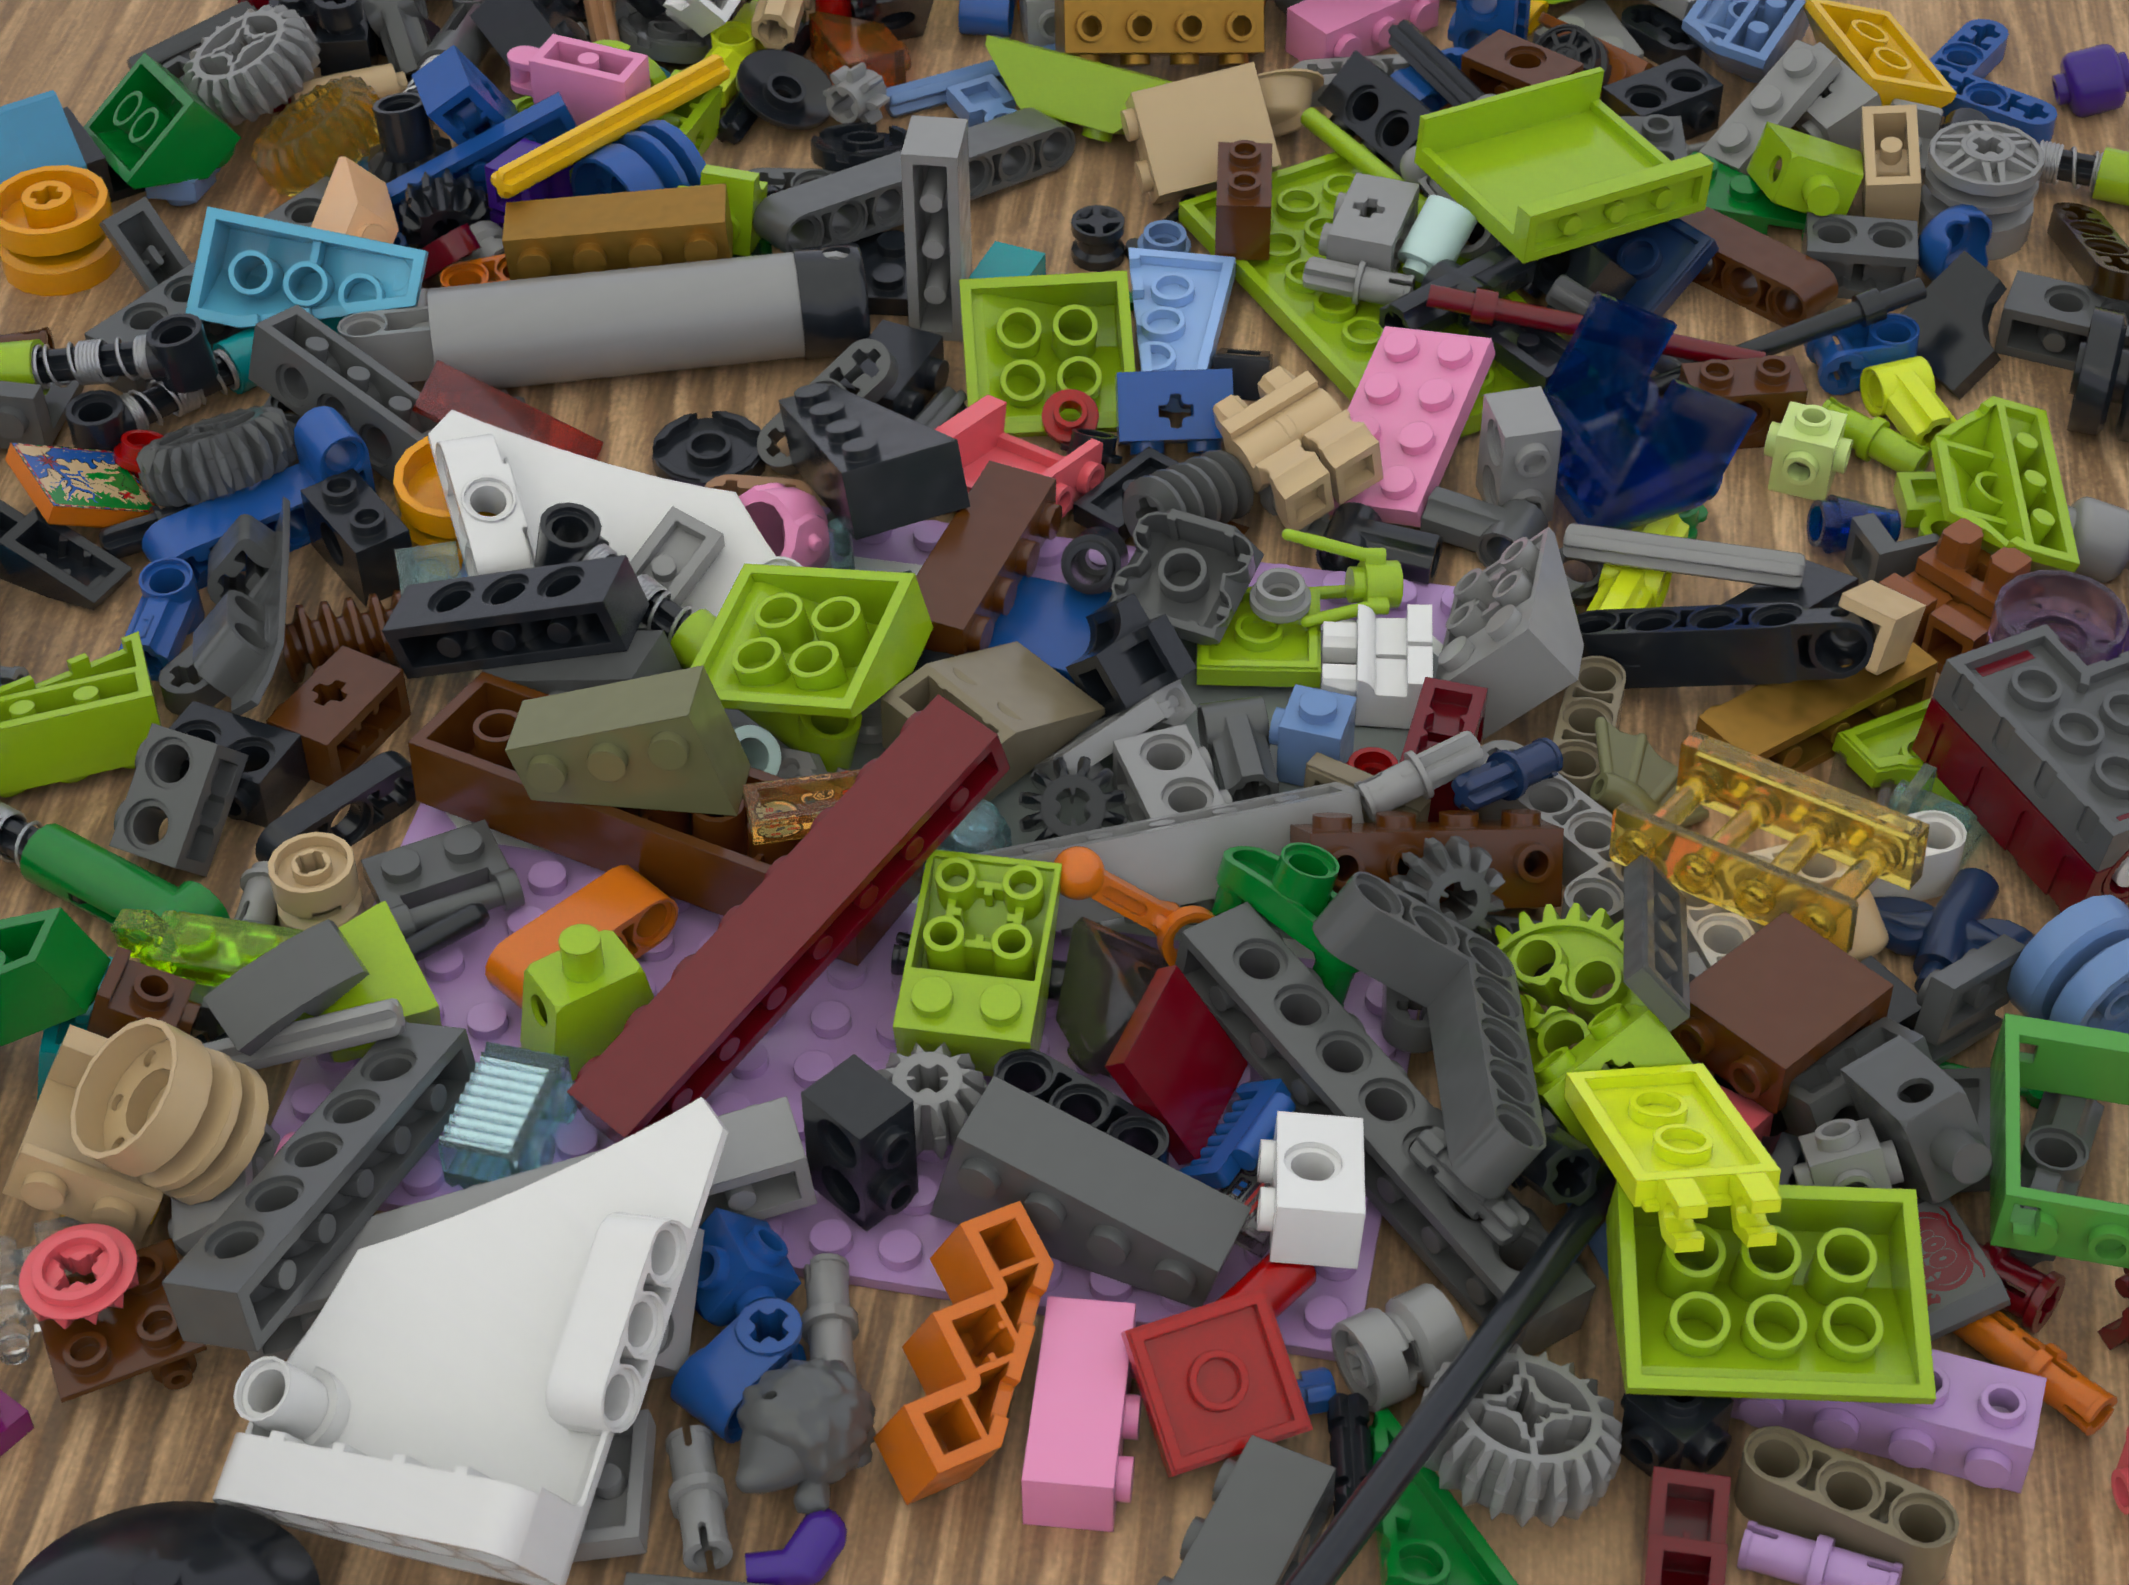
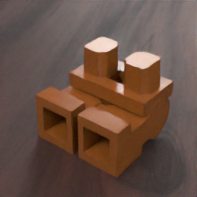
M1966 518L1959 519L1943 529L1937 545L1918 557L1915 571L1905 577L1893 573L1879 582L1881 585L1926 605L1913 642L1938 661L1936 672L1939 674L1943 670L1946 659L2027 631L2035 613L2033 604L2040 600L2043 585L2029 578L2031 557L2016 548L2006 547L1991 555L1981 549L1984 537L1982 528Z

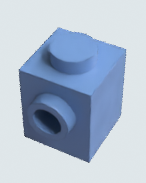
M1295 684L1286 708L1276 707L1270 724L1269 744L1278 746L1276 773L1278 781L1304 787L1306 763L1316 752L1343 763L1348 761L1354 747L1357 697Z

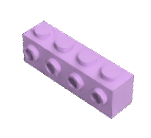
M1932 1349L1936 1401L1933 1405L1732 1398L1734 1404L1731 1418L1743 1420L1757 1428L1765 1426L1788 1428L1833 1448H1849L1894 1460L1905 1467L1925 1468L1970 1480L1981 1487L2001 1488L2021 1494L2034 1452L2047 1378Z

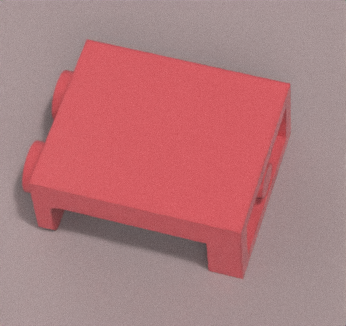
M990 395L981 398L934 429L957 439L968 493L988 462H997L1055 478L1056 504L1062 506L1063 518L1073 509L1074 502L1100 484L1104 479L1105 469L1101 464L1103 442L1092 438L1064 457L1004 433L1007 402Z

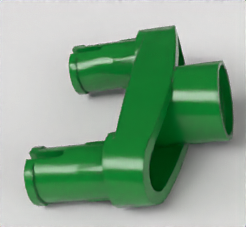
M1302 842L1287 844L1282 848L1280 856L1252 846H1236L1225 850L1216 875L1219 887L1211 912L1217 916L1248 902L1262 916L1313 952L1315 962L1312 969L1320 976L1325 988L1344 1008V1001L1355 973L1359 972V970L1341 961L1326 950L1316 938L1312 928L1317 917L1337 895L1333 890L1340 868L1337 859L1330 852L1319 846Z

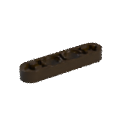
M2070 202L2054 204L2047 233L2090 290L2101 296L2117 300H2129L2128 245L2098 210L2086 205Z

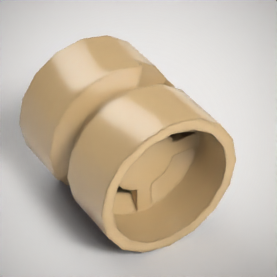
M304 833L284 841L273 851L268 861V873L285 941L327 919L333 921L339 928L365 912L353 849L344 839L332 833Z

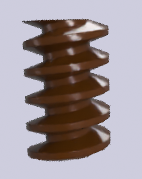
M401 590L393 591L390 609L384 608L376 593L369 594L366 612L360 613L352 597H347L344 599L341 616L337 617L327 601H320L316 620L310 619L302 604L296 605L292 623L286 624L285 622V639L282 649L286 669L293 682H303L307 664H310L313 670L323 665L342 646L378 660L380 653L384 652L391 665L398 668L401 667L382 632L402 596Z

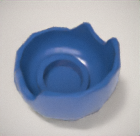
M1967 204L1951 206L1939 212L1927 223L1919 235L1918 266L1933 282L1964 251L1986 268L1989 264L1986 246L1992 237L1991 219L1975 206Z

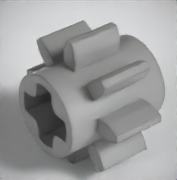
M864 62L857 64L851 69L844 65L830 74L834 85L824 90L823 95L826 97L827 108L832 118L840 123L869 122L871 124H875L883 118L879 108L890 102V97L886 95L887 90L882 75L873 70L866 69Z

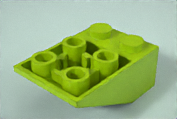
M937 849L928 857L892 1026L898 1054L910 1056L916 1042L925 1052H934L945 1042L951 1052V1057L969 1053L972 1063L975 1065V1070L983 1072V1076L993 1077L994 1066L1008 1052L1018 1049L1040 1051L1047 1010L1060 898L1062 863Z

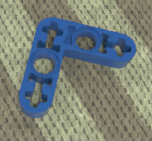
M1989 19L1971 20L1962 26L1929 59L1957 93L1953 102L1941 108L1944 117L1960 108H1972L1982 112L1992 122H1999L2020 129L2034 138L2038 144L2042 140L2051 141L2058 115L2057 110L2052 104L1984 79L2002 61L2005 55L2009 33L2003 24Z

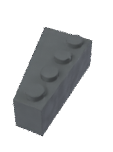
M993 1076L956 1137L930 1215L959 1225L962 1222L1021 1201L1051 1258L1197 1308L1204 1305L1252 1208Z

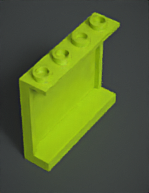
M1601 67L1421 115L1414 160L1415 164L1457 203L1469 210L1476 217V220L1523 264L1705 210L1714 163L1701 152L1671 161L1600 100L1604 70Z

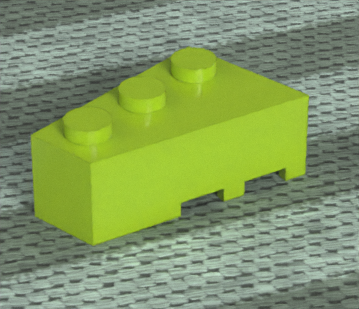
M139 631L121 638L123 649L90 662L89 657L85 653L66 660L69 668L67 672L37 684L28 675L0 687V797H13L24 792L26 789L57 782L74 783L85 779L89 775L118 768H136L135 758L141 743L147 739L152 723L162 726Z

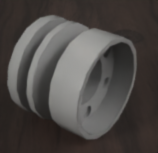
M1972 120L1957 122L1940 129L1931 139L1929 145L1928 161L1925 166V184L1921 188L1918 234L1920 235L1922 229L1939 212L1955 205H1973L1992 221V237L1986 246L1988 261L2003 259L2018 252L2028 239L2034 212L2033 199L2038 193L2039 178L2042 175L2044 166V151L2037 141L2018 128L1992 121Z

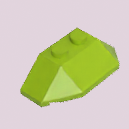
M987 35L985 46L1019 109L1034 108L1065 126L1066 122L1082 125V136L1100 141L1111 142L1113 134L1125 135L1120 113L1121 110L1127 109L1125 103L1131 92L1173 82L1009 38Z
M1991 396L1981 403L1978 409L1962 416L1934 436L1930 446L1943 516L1949 526L1959 519H1968L1982 528L1984 537L1981 549L1991 555L2003 547L2018 549L2032 558L2030 574L2075 573L2080 565V560L2046 410Z

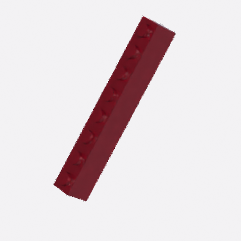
M939 694L923 711H917L912 714L904 723L900 735L879 758L870 760L862 767L852 787L834 806L828 807L818 814L810 827L809 833L788 855H784L773 862L767 870L763 882L742 904L732 907L723 916L717 931L695 954L687 956L677 965L672 973L671 980L650 1003L639 1007L630 1015L621 1034L601 1055L591 1058L584 1064L576 1077V1082L566 1092L585 1119L610 1140L617 1143L673 1114L700 1097L706 1100L1009 771L1010 765L998 734Z

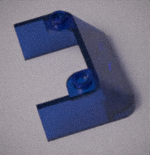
M1599 291L1596 292L1543 389L1562 428L1555 494L1578 524L1631 530L1698 508L1706 501L1712 499L1719 491L1723 474L1756 418L1757 413L1753 409L1674 378L1661 399L1658 386L1650 377V374L1677 327L1676 323Z

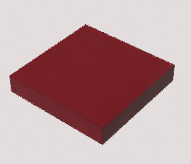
M1174 965L1157 969L1105 1067L1134 1106L1155 1117L1166 1127L1169 1134V1153L1178 1165L1190 1164L1195 1159H1200L1201 1149L1207 1146L1208 1138L1212 1136L1248 1063L1179 967Z

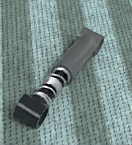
M451 0L454 11L420 57L417 71L452 45H455L478 68L490 48H494L470 17L485 0ZM413 78L404 92L386 96L373 104L372 109L383 157L386 161L392 163L415 162L435 152L436 144L432 130L435 122L427 116Z

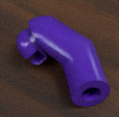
M830 1508L806 1514L784 1549L745 1553L747 1582L771 1585H814L825 1576L845 1546L847 1538L845 1522Z

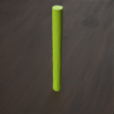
M1310 107L1303 112L1300 119L1301 124L1362 174L1405 181L1316 108ZM1419 192L1418 215L1427 200V197Z

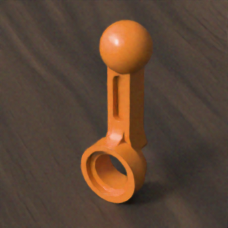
M1074 846L1067 848L1058 854L1054 860V863H1062L1061 895L1072 900L1091 898L1149 929L1157 936L1158 950L1169 966H1174L1177 958L1178 949L1174 948V938L1177 932L1187 924L1201 923L1215 916L1210 910L1201 906L1190 905L1180 908L1175 902L1157 899L1106 871L1099 855L1087 847Z

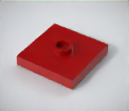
M1265 1286L1121 1333L1168 1478L1241 1454L1251 1435L1275 1443L1313 1430Z

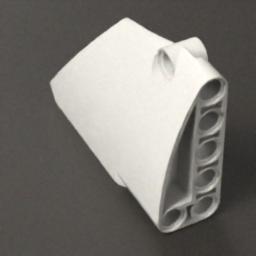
M700 1097L645 1129L517 1191L399 1237L358 1249L318 1317L289 1358L284 1361L275 1356H264L253 1361L241 1373L235 1386L234 1404L239 1415L248 1420L249 1423L245 1433L239 1432L235 1434L212 1500L219 1505L225 1504L251 1511L280 1525L413 1560L523 1585H566L614 1433L620 1434L628 1430L635 1422L640 1411L729 1133L708 1102Z

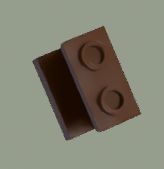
M1784 911L1689 982L1690 1017L1670 1031V1033L1689 1058L1703 1063L1707 1068L1730 1083L1742 1096L1752 1099L1770 1113L1777 1114L1786 1106L1790 1085L1798 1075L1848 1036H1852L1879 1019L1887 1017L1894 985Z

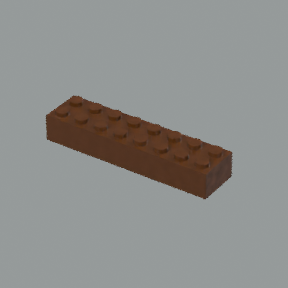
M484 671L408 741L416 801L474 823L485 819L492 830L604 872L619 865H629L668 896L722 916L732 907L742 904L763 882L765 874L773 862L784 855H788L809 833L811 827L810 818L813 814L834 806L840 799L835 797V801L831 804L817 806L814 809H804L800 805L803 799L814 798L819 794H823V792L751 767L737 816L531 800L506 754L505 748L522 701L549 695ZM787 805L800 813L801 824L791 833L770 835L757 829L754 824V818L758 811L767 806ZM924 863L836 957L837 959L858 966L920 893Z

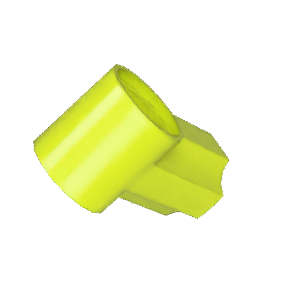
M1922 356L1873 365L1862 370L1860 393L1865 408L1874 417L1887 415L1901 435L1922 446L1931 448L1930 443L1934 436L1956 421L1955 417L1935 393L1936 387L1932 369L1928 361Z

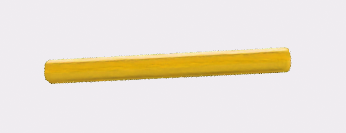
M713 54L505 164L492 173L491 184L497 189L500 197L509 199L580 161L603 146L617 141L628 132L635 131L646 122L656 120L719 86L729 78L730 69L724 65L723 57Z

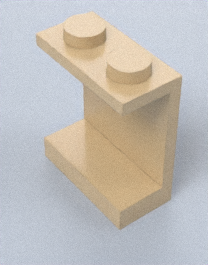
M70 1024L52 1063L2 1193L25 1201L31 1207L39 1210L53 1211L86 1224H103L114 1227L123 1232L129 1239L141 1243L161 1203L164 1192L140 1183L136 1177L115 1171L81 1154L74 1143L71 1135L70 1114L76 1089L89 1062L108 1038Z

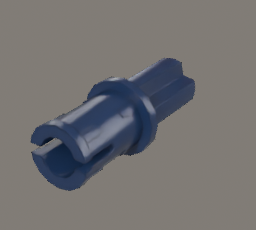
M1545 737L1535 739L1532 743L1512 752L1498 750L1488 757L1485 764L1454 778L1451 784L1455 793L1453 802L1459 809L1467 807L1472 811H1476L1500 799L1506 801L1517 800L1525 794L1528 787L1558 775L1557 772L1563 768L1562 753L1557 744Z

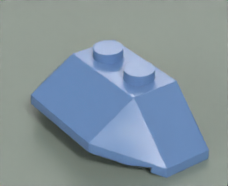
M1697 0L1683 19L1681 29L1722 70L1739 75L1748 82L1759 83L1796 40L1801 41L1809 26V21L1804 10L1805 0Z

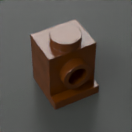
M118 946L96 994L87 1031L110 1038L128 1023L150 1017L164 1021L192 1035L202 1004L190 1000L195 982L129 960L132 951Z

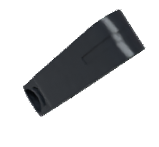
M1786 602L1604 609L1586 611L1576 615L1584 642L1582 658L1604 656L1621 664L1626 672L1625 689L1783 684L1797 680L1845 679L1857 674L1867 666L1877 638L1871 621L1841 607L1804 609L1801 605ZM1852 664L1851 666H1848V667H1841V666H1843V665Z

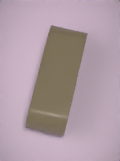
M1604 656L1582 658L1578 680L1565 688L1552 740L1557 744L1563 757V768L1558 773L1589 797L1592 783L1600 774L1595 720L1598 717H1604L1607 722L1619 730L1626 684V672L1621 664Z
M1765 1426L1753 1431L1745 1441L1734 1498L1736 1506L1746 1518L1756 1521L1760 1525L1815 1541L1819 1534L1835 1538L1836 1547L1891 1563H1902L1903 1571L1900 1585H1938L1943 1580L1959 1527L1957 1512L1948 1500L1933 1491L1788 1428Z

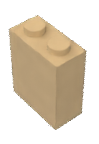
M1254 62L1131 92L1125 103L1127 109L1121 110L1120 113L1127 141L1135 140L1140 161L1134 162V169L1141 193L1149 192L1152 205L1180 199L1190 193L1196 195L1217 189L1218 142L1251 140L1256 143H1272V172L1277 171L1282 165Z

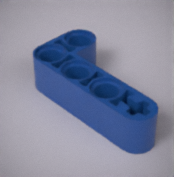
M320 406L309 410L298 420L294 429L298 464L286 468L283 472L273 474L271 479L262 480L255 483L252 487L240 489L234 494L219 496L214 500L209 499L153 523L142 539V550L150 562L167 557L185 560L191 565L198 590L207 587L208 555L229 527L240 515L249 514L275 532L282 509L283 496L290 500L289 552L311 544L300 490L321 482L329 476L354 468L376 493L369 451L365 442L334 408ZM246 566L240 571V573L246 571Z

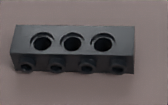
M620 555L407 585L382 632L407 679L627 651L649 607V602L627 556Z

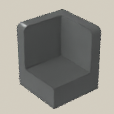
M1874 512L1855 516L1851 520L1844 564L1854 577L1859 578V585L1869 580L1879 583L1893 573L1905 577L1915 571L1918 557L1935 547L1940 537L1937 533L1895 542Z

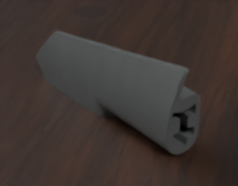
M284 496L275 532L251 515L242 514L213 546L208 555L207 591L210 599L216 606L193 633L192 661L195 669L209 684L231 698V711L237 715H242L259 705L273 677L284 646L290 550V500ZM246 566V575H243L240 571Z

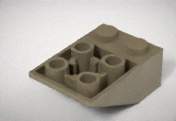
M1016 641L927 663L881 697L882 746L887 749L900 735V731L907 719L915 712L923 711L938 694L998 734L1010 769L968 814L971 816L1035 768V765L1052 755L1105 715V708Z

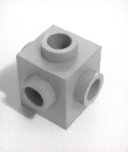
M1869 1118L1858 1121L1851 1119L1828 1121L1820 1125L1815 1132L1798 1136L1805 1163L1792 1166L1797 1185L1892 1188L1891 1185L1904 1182L1902 1169L1892 1139L1879 1143Z

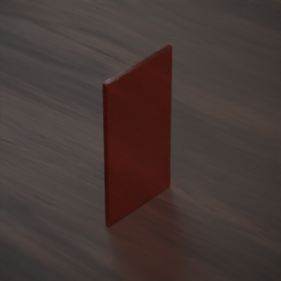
M437 360L412 411L437 423L451 410H455L501 429L597 460L604 443Z

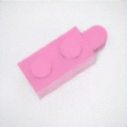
M552 34L541 48L517 46L507 53L511 75V89L518 94L533 97L534 105L559 92L577 125L585 123L651 87L648 55L556 34Z

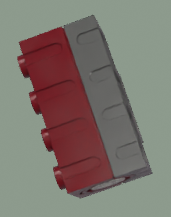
M2045 624L1946 659L1912 750L1925 764L1928 763L1938 774V779L1964 807L1968 806L1974 813L1977 821L2004 850H2008L2017 861V865L2038 888L2055 901L2060 912L2092 896L2113 895L2125 904L2129 903V651L2119 654L2118 658L2110 661L2102 660L2087 666L2073 651L2070 652L2060 642V637Z

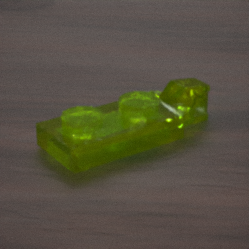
M122 909L111 926V932L114 933L117 945L131 950L130 957L140 959V963L194 981L195 984L214 987L219 986L226 979L267 951L303 931L184 911L177 913L175 910L164 911L161 917H159L151 910Z

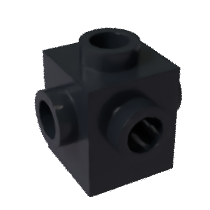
M1624 1393L1621 1400V1407L1624 1409L1621 1429L1622 1446L1619 1453L1650 1478L1654 1466L1700 1473L1707 1472L1719 1463L1730 1447L1732 1436L1728 1434L1734 1400L1730 1397Z

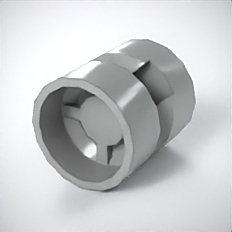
M1427 1283L1389 1299L1385 1304V1313L1378 1308L1371 1307L1336 1323L1332 1328L1331 1334L1334 1357L1346 1385L1352 1394H1362L1368 1400L1369 1411L1374 1413L1411 1397L1416 1392L1417 1383L1429 1388L1431 1380L1440 1370L1442 1363L1453 1362L1468 1342L1462 1322L1453 1305L1443 1292L1433 1284Z

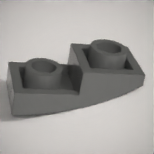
M327 919L267 951L204 996L203 1000L236 1049L241 1053L251 1056L304 1012L314 1017L319 1016L370 973L336 924Z

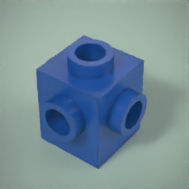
M716 1207L699 1227L705 1231L695 1310L709 1323L719 1327L728 1326L740 1315L746 1306L754 1301L765 1298H777L786 1301L801 1284L786 1256L788 1248L785 1242L771 1229L767 1221Z

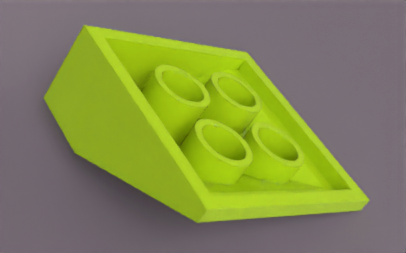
M1127 270L959 279L968 407L986 395L993 396L1007 402L1004 433L1014 437L1048 436L1042 425V409L1045 402L1058 391L1075 389L1086 393L1096 403L1099 412L1096 430L1117 432L1115 376L1117 372H1136ZM1064 409L1060 413V416L1069 422L1076 421L1081 417L1080 413L1075 409Z
M744 563L690 668L704 666L724 709L855 718L914 671L933 630V625L915 573Z

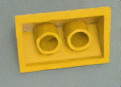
M1805 0L1804 10L1816 43L1821 42L1871 86L1880 95L1882 106L1890 105L1893 99H1901L1943 108L1953 102L1957 94L1956 91L1890 11L1830 0Z

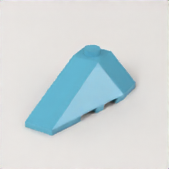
M207 206L185 313L198 316L201 321L246 329L254 328L256 323L295 305L300 306L318 320L349 316L360 312L417 307L429 252Z

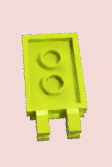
M1703 1063L1566 1073L1565 1101L1634 1207H1642L1644 1212L1658 1211L1661 1237L1674 1253L1704 1251L1705 1237L1701 1231L1696 1229L1693 1219L1707 1218L1709 1207L1730 1206L1733 1231L1746 1247L1776 1245L1778 1232L1773 1225L1768 1223L1765 1213L1780 1212L1782 1199L1778 1194L1781 1170Z

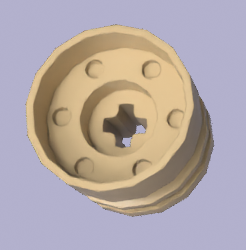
M150 1017L128 1023L108 1038L89 1062L77 1086L71 1109L72 1139L81 1154L115 1171L136 1177L140 1183L164 1192V1195L189 1205L210 1201L236 1181L251 1162L264 1135L269 1111L267 1085L253 1068L233 1061L230 1056L220 1051L204 1047L200 1040L164 1021Z

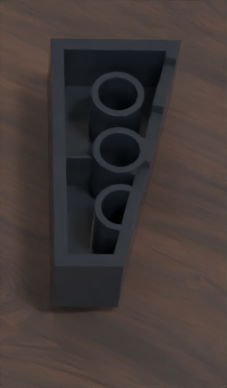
M823 383L808 384L796 389L794 396L778 400L792 465L855 540L970 507L957 439L835 385L828 386Z

